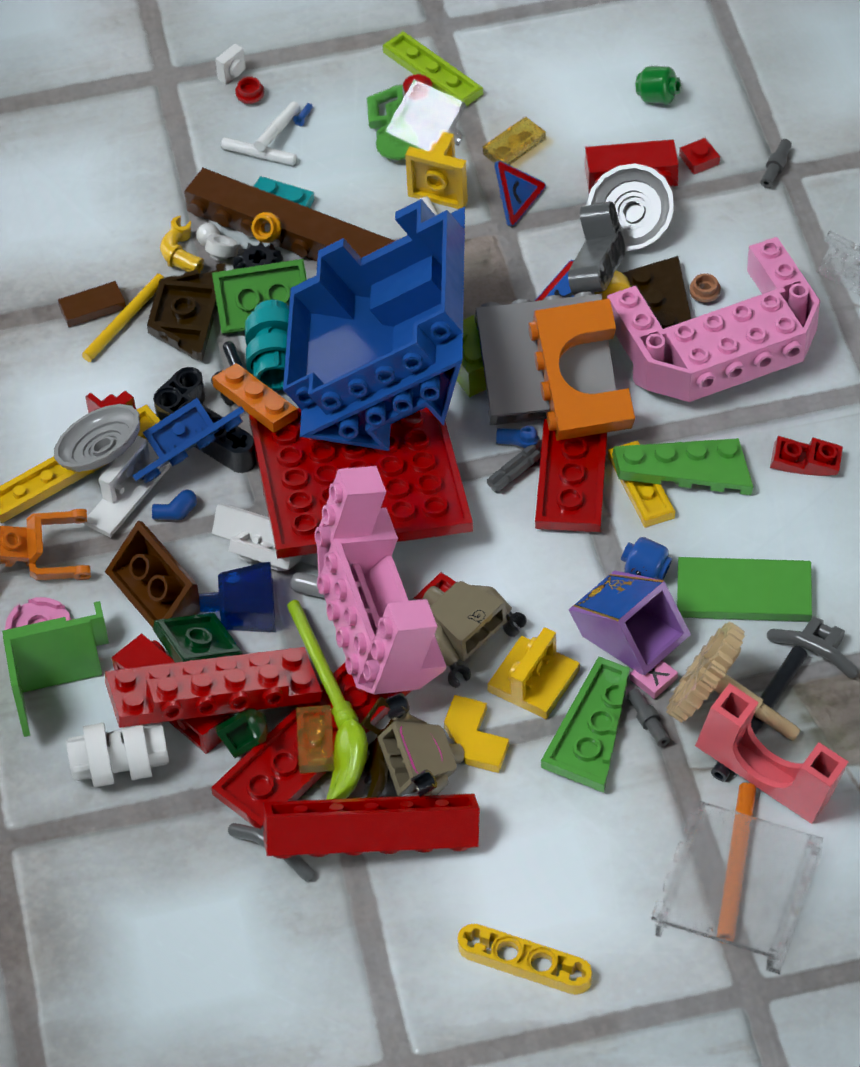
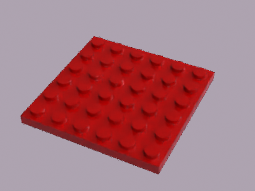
M427 407L391 424L390 451L300 437V408H297L298 419L274 433L249 415V423L277 559L317 553L315 530L320 525L322 508L327 504L330 485L334 483L338 469L377 466L386 490L381 508H387L398 537L397 542L473 532V521L446 421L443 426Z

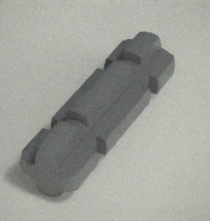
M535 445L526 447L487 479L488 486L492 491L500 492L508 483L510 484L527 468L536 463L541 458V452Z

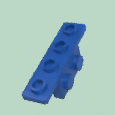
M198 398L144 431L143 434L159 459L132 475L136 483L141 480L145 484L149 483L161 475L159 470L161 467L169 462L172 467L189 457L186 452L197 445L199 449H202L216 440L213 435L223 428L228 432L243 422L241 417L245 415L243 407L237 408L213 423Z

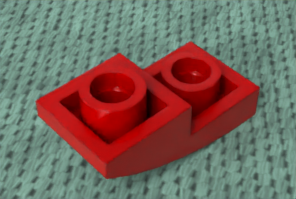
M777 436L774 442L770 468L804 475H837L840 470L843 446L812 437L809 444Z

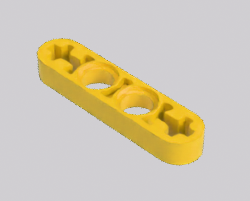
M468 924L461 928L458 933V950L462 957L467 960L569 994H582L591 986V966L580 957L480 924ZM474 937L480 938V943H476L474 947L468 946V941H472ZM490 942H493L491 947V953L488 954L487 948H490ZM506 946L513 947L518 952L517 956L511 960H503L497 953ZM537 958H546L552 965L548 970L541 972L535 970L531 963ZM558 964H561L562 970H559V976H556ZM575 971H580L581 977H578L576 981L570 980V975H573Z

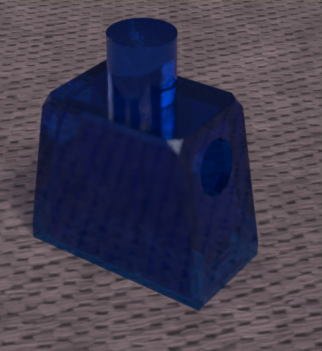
M270 562L221 572L218 575L219 592L199 593L201 613L220 612L221 623L226 630L276 632L273 577Z

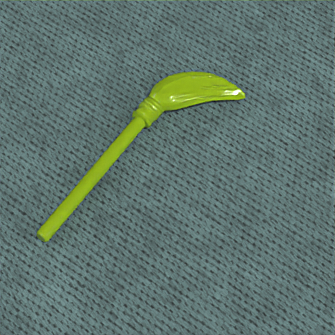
M291 600L287 604V608L333 705L331 712L338 728L334 743L333 773L326 800L346 799L356 788L365 767L368 751L367 736L358 721L352 704L349 701H345L298 600Z

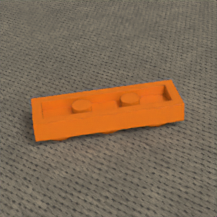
M237 363L212 377L214 388L239 407L242 406L244 411L273 433L298 419V409Z

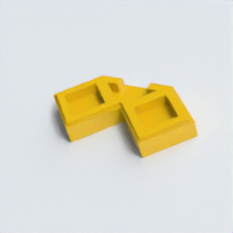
M454 695L444 720L445 731L454 743H458L463 747V760L466 765L499 773L509 748V739L479 731L487 711V703Z

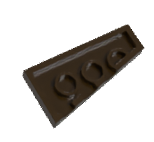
M679 256L622 272L627 277L631 287L636 286L663 329L691 319Z

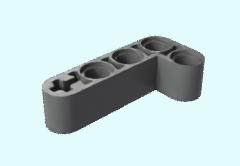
M612 201L582 206L580 208V220L586 241L568 272L569 286L573 295L581 292L595 293L605 291L613 278L614 271L617 270L625 255L624 237L617 211Z

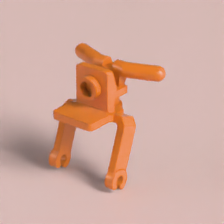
M74 509L67 512L33 513L26 518L27 527L0 526V564L12 567L17 561H23L26 563V566H29L30 577L35 580L68 578L85 580L91 578L89 565L51 568L36 567V560L43 553L42 525L87 522L86 509Z

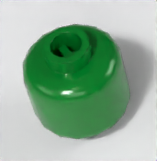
M647 66L637 75L635 89L637 95L645 103L666 105L670 104L674 100L675 95L680 93L681 80L669 66Z

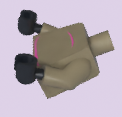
M459 581L446 592H443L436 586H431L423 599L428 600L438 626L434 635L445 664L451 670L448 674V682L454 688L460 686V682L455 675L456 672H460L466 681L471 678L470 669L465 665H459L457 662L459 659L463 662L467 660L502 626L508 636L515 637L520 631L513 622L520 628L524 627L527 622L524 614L520 612L512 613V607L495 588L490 586L469 585Z
M403 693L386 698L385 702L391 709L388 711V717L393 719L394 722L377 738L397 795L403 796L417 791L419 797L438 795L447 786L448 777L456 771V764L462 763L464 759L463 747L458 743L449 744L444 729L440 725L428 724L409 713L408 700Z

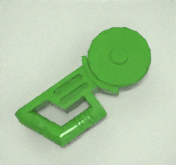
M395 85L367 97L368 125L372 129H378L376 131L377 151L389 160L399 161L405 159L409 146L419 149L420 140L418 135L412 130V125L405 123L402 85ZM397 98V100L386 104V115L379 116V105Z

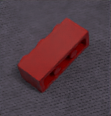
M674 139L585 147V172L588 192L590 193L591 188L606 172L620 165L634 163L653 168L666 179L669 187L678 186L679 164Z

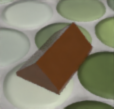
M137 521L106 568L105 573L152 628L155 620L197 615L202 612L197 583L143 521Z

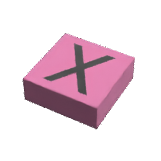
M663 660L646 675H642L636 670L630 672V680L653 699L657 698L678 679V672Z

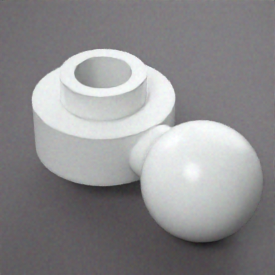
M204 223L199 226L196 232L197 241L202 246H205V251L210 254L211 258L226 261L229 257L235 255L237 242L234 239L220 235L218 227L212 223Z

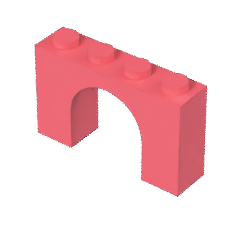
M729 683L711 706L695 746L812 824L830 800L849 762L820 742H818L804 763H793L778 757L769 751L753 732L751 720L759 702Z

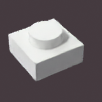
M236 43L215 59L217 78L225 85L235 77L240 76L246 69L244 50Z

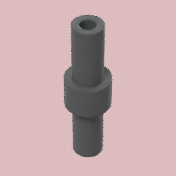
M782 139L776 152L770 155L766 163L767 170L760 182L763 187L770 188L777 174L783 171L787 163L786 156L792 146L790 140Z
M632 689L628 692L627 697L637 711L636 718L644 729L649 730L659 747L667 745L670 742V738L660 723V715L654 706L648 705L639 689Z

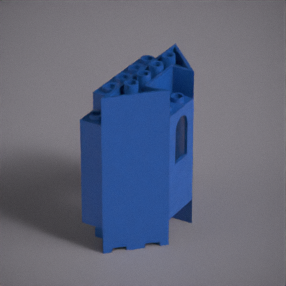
M420 199L395 212V221L407 233L406 236L362 258L343 238L318 251L316 276L291 288L283 391L301 409L300 437L390 451L391 424L426 407L444 426L463 360L465 206L452 213L446 210L435 215L426 203Z

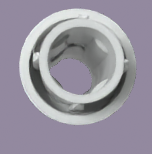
M104 722L83 726L84 735L66 740L73 781L92 779L94 787L115 784L114 773L130 771L132 780L152 777V767L163 766L169 763L162 722L122 727V730L106 732Z

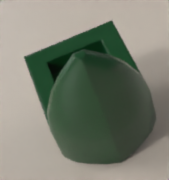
M247 708L216 726L217 735L234 758H237L258 744L266 742L268 725L266 715L253 708Z

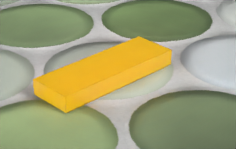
M637 440V441L630 442V443H627V444H624V445H621V446L640 445V444H639V442H638V440ZM613 448L608 449V458L616 471L612 457ZM620 480L644 528L675 518V510L661 484Z

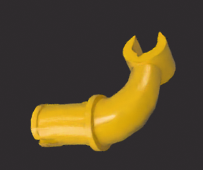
M176 216L171 220V229L161 240L160 251L171 268L175 266L186 272L198 270L200 274L204 266V259L186 252L178 244V242L190 239L191 220L187 225L181 226V216Z

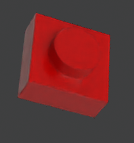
M706 138L679 148L680 158L694 175L720 165V155Z

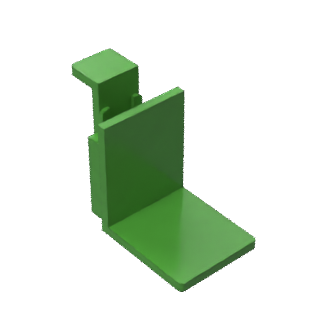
M100 601L94 602L95 615L66 621V617L2 631L11 687L24 737L31 736L24 692L102 675L96 646L108 644L109 639Z

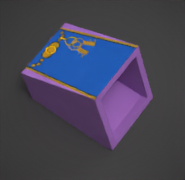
M614 570L568 609L582 637L642 675H646L691 635L665 581Z

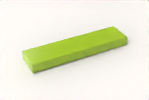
M404 31L382 45L384 54L412 74L427 76L431 80L434 90L461 109H464L483 95L482 86Z

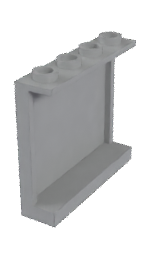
M581 292L574 295V297L568 298L552 295L545 297L541 301L531 302L529 299H518L513 301L512 304L505 305L489 302L476 308L474 320L475 323L477 322L489 403L488 417L490 425L547 419V412H551L549 401H543L540 383L544 382L543 371H537L534 352H538L537 342L531 341L528 323L533 321L534 311L602 300L601 294L593 295L592 292ZM609 340L576 345L567 350L560 358V372L564 380L572 388L588 394L616 390Z

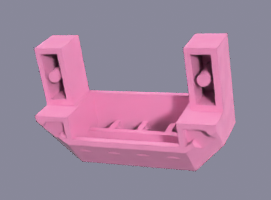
M778 237L749 246L747 272L762 293L761 295L663 329L636 286L607 295V299L610 298L614 315L615 335L633 363V381L636 385L648 391L691 402L804 361L817 331L820 300Z
M377 466L338 469L334 483H331L327 504L322 508L320 525L315 530L318 556V591L324 595L326 600L327 616L334 623L336 641L338 646L343 648L348 674H352L356 688L371 694L419 690L443 673L447 667L434 635L438 626L428 600H408L394 563L392 553L398 537L387 508H381L386 490Z

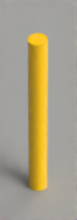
M156 274L83 351L82 357L86 361L91 362L157 291L159 280L164 278V276Z

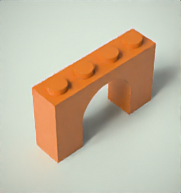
M610 298L535 310L533 321L528 323L531 341L537 342L538 352H534L537 371H543L544 382L540 383L543 401H549L551 412H547V423L549 431H555L556 440L632 429L635 415L629 388L595 394L583 393L572 388L564 380L559 369L560 358L570 348L580 344L614 338L616 325Z

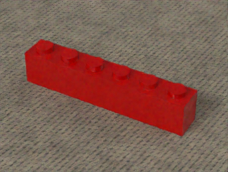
M475 794L264 802L263 841L266 856H274L279 859H287L293 855L324 857L332 853L357 856L363 852L379 851L383 854H394L401 850H415L427 853L434 849L449 848L453 851H464L471 847H479L480 808Z

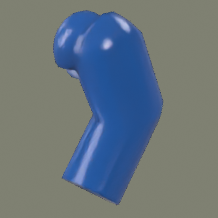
M525 426L522 429L497 428L496 444L515 445L526 448L536 445L539 440L537 430L532 426Z
M187 489L181 491L169 504H153L152 519L183 520L196 506V494L192 490Z

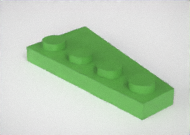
M739 438L615 446L613 448L612 457L619 480L652 484L671 481L678 484V487L691 488L692 484L710 486V491L724 492L725 488L740 490V494H752L753 484Z
M598 656L541 759V768L603 793L605 792L630 668Z

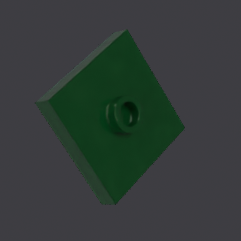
M215 613L154 621L153 631L175 663L243 654Z

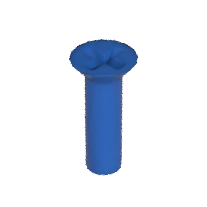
M307 103L301 113L293 117V121L297 126H304V119L312 110L313 105Z

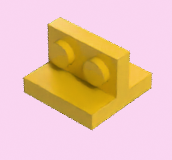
M443 131L439 140L433 142L430 151L409 146L405 154L408 196L417 199L427 196L432 203L456 209L466 207L468 203L466 160L455 158L454 134Z
M544 627L537 638L533 637L530 640L522 635L488 682L487 690L547 720L579 673L580 663L556 652V632Z

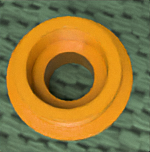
M263 212L254 218L251 230L258 241L270 243L279 237L281 222L275 214ZM267 222L271 225L269 233L265 231V224Z

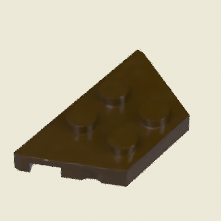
M222 263L215 265L216 270L199 274L198 270H193L181 276H170L160 279L147 322L148 333L192 358L203 361L217 309L212 273L226 271V265Z

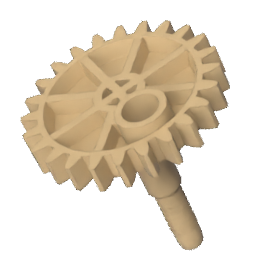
M730 621L727 624L725 623L722 628L717 630L714 636L710 637L707 645L702 647L699 655H696L693 663L687 667V672L679 680V685L674 689V694L669 699L670 703L666 707L668 709L666 713L682 723L689 716L692 717L696 709H700L703 701L707 700L712 692L715 691L721 695L730 683L759 702L754 713L755 717L787 739L793 741L798 736L800 729L763 703L762 698L726 674L741 652L740 646L743 644L742 640L745 637V631Z

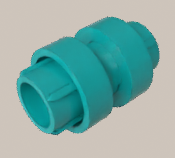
M266 300L259 303L245 321L246 368L249 373L273 391L283 390L289 306L279 300Z

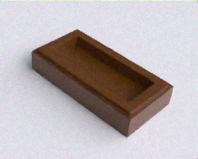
M116 281L58 299L59 308L68 328L121 311L126 307L125 300Z

